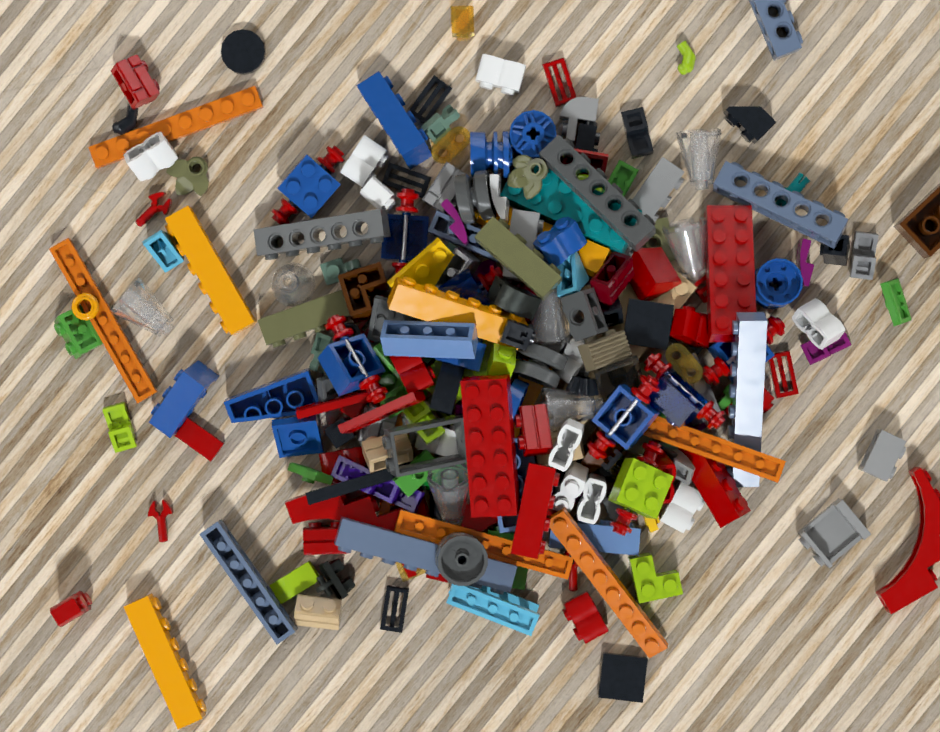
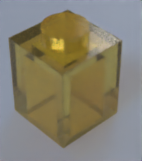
M451 6L452 37H457V40L465 41L470 40V37H474L473 6Z

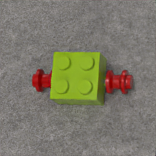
M649 441L648 444L643 443L642 447L645 449L643 456H638L637 459H624L608 498L609 501L624 507V509L616 508L615 512L618 514V518L610 523V526L613 527L612 531L619 535L631 534L630 522L631 520H637L638 517L633 512L646 518L657 519L674 476L657 469L659 466L656 463L657 456L663 455L664 451L661 449L662 445L654 441Z

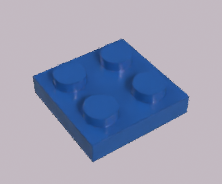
M317 415L301 419L291 417L272 420V430L279 458L324 453Z

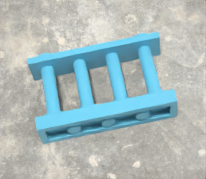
M451 585L446 601L447 604L532 636L540 613H537L540 604L505 591L503 595L490 591L491 587L483 585L482 589L472 586Z

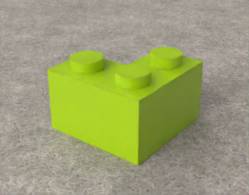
M650 552L628 557L636 598L639 604L683 594L679 572L676 569L656 573Z

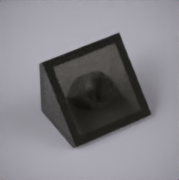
M632 355L631 357L592 370L603 403L609 399L619 385L626 384L630 388H638L642 383L640 380L642 372L637 355Z

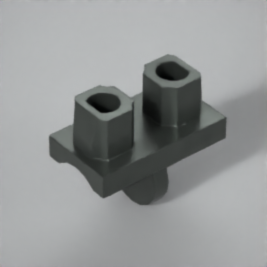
M339 558L318 565L323 576L320 575L316 578L320 583V586L316 588L318 593L324 590L327 597H329L334 592L337 599H344L348 596V592L356 586L350 576L341 581L337 577L336 573L344 569V565Z

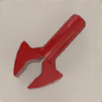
M158 192L148 196L152 200L151 206L136 219L135 222L139 227H142L157 212H163L164 215L168 214L172 199L169 198L164 205H158L159 199L166 194L165 192Z
M155 500L149 508L148 517L153 516L157 519L159 542L168 541L166 517L168 514H173V510L166 500H162L163 511L160 514L156 509L157 504Z
M566 550V551L564 552V555H568V556H569V553H568V551ZM575 561L569 573L570 591L578 590V564Z

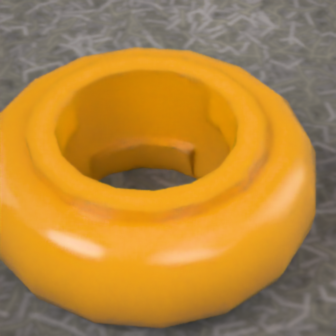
M82 293L73 299L71 309L78 319L87 321L97 315L99 303L92 294ZM83 300H88L91 303V310L88 313L80 311L79 306Z

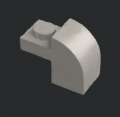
M576 97L568 101L563 107L559 118L568 120V123L563 122L561 136H566L574 143L577 122L596 121L599 99Z

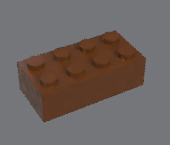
M940 183L893 226L924 259L931 257L940 248Z

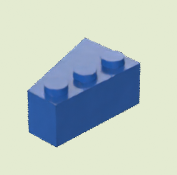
M199 360L186 370L181 369L173 379L176 383L173 387L169 386L163 393L162 397L165 398L161 404L158 403L151 411L153 416L149 423L169 438L174 436L192 414L199 400L207 394L205 391L214 381L216 382L219 375Z

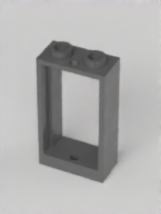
M463 414L384 429L385 436H382V444L384 449L387 450L388 455L385 464L387 471L395 477L467 463ZM454 424L458 454L398 466L395 435Z

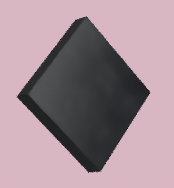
M629 298L624 326L628 344L667 350L674 305Z
M603 652L598 698L643 703L648 658Z

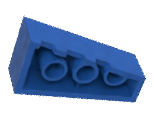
M378 71L356 85L410 170L432 156L425 142L429 140L422 128L419 130L414 124L417 121L411 111L406 113L402 107L405 105V102L399 93L395 95L391 90L394 86L388 76L383 78Z
M307 368L226 398L224 405L231 423L293 416L296 415L295 409L297 407L319 402L320 400H318V391L311 371Z

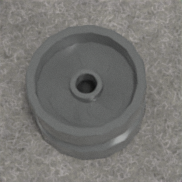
M476 171L473 176V183L467 174L455 175L456 201L463 224L476 223L478 212L484 221L490 220L492 217L496 219V209L491 196L488 171Z
M534 343L528 345L526 351L522 349L517 350L521 357L529 361L516 359L514 374L546 387L557 388L560 377L550 369L564 370L568 360L567 357L550 348Z
M453 532L445 536L438 543L435 551V564L441 575L449 583L457 586H469L477 582L485 574L488 566V554L484 546L473 535L465 532ZM460 556L466 557L465 560L462 559L461 562L458 563V558Z

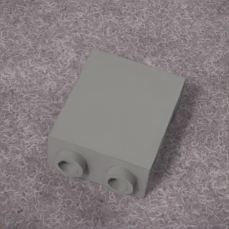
M838 498L798 531V534L801 536L798 540L807 550L809 548L815 553L813 558L821 567L825 565L830 569L834 561L861 539L865 540L871 533L848 505Z

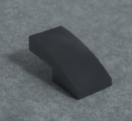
M643 107L621 112L631 158L634 159L653 154L654 150Z
M445 362L442 363L431 400L430 410L452 415L465 368Z

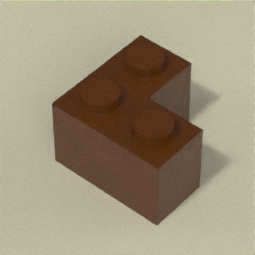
M381 262L338 275L353 322L357 323L370 319L373 307L369 296L390 290Z

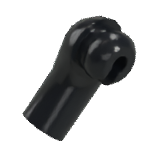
M127 106L126 117L118 122H114L112 125L114 133L122 135L136 127L138 108L132 109L131 106Z

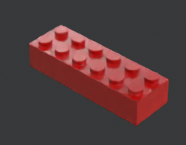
M707 205L704 213L708 342H735V335L732 334V321H736V312H756L752 205Z
M510 374L464 377L460 381L471 518L517 516L520 509Z

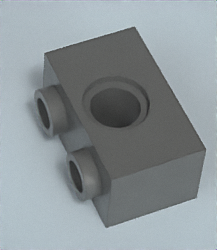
M594 287L560 298L562 310L566 314L569 330L575 342L608 331Z

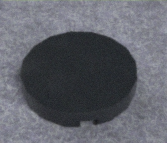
M244 29L233 31L222 43V60L227 68L234 73L242 75L251 74L265 60L266 50L264 43L252 31Z

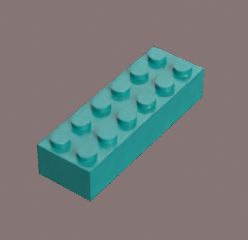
M538 165L535 166L534 173L539 171ZM549 168L547 176L542 180V189L535 197L527 200L524 196L523 188H513L508 186L507 183L500 194L501 197L508 198L510 206L523 211L540 213V219L552 225H555V222L560 218H572L577 222L587 240L609 248L612 252L616 251L625 254L629 247L609 225ZM596 189L593 191L595 195L603 194ZM613 203L609 206V209L616 211L620 209L621 205ZM630 218L626 220L625 224L627 226H634L637 220Z

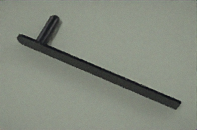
M412 461L400 464L398 466L410 464ZM383 469L306 492L305 494L308 505L391 481L395 476L390 474L387 469Z

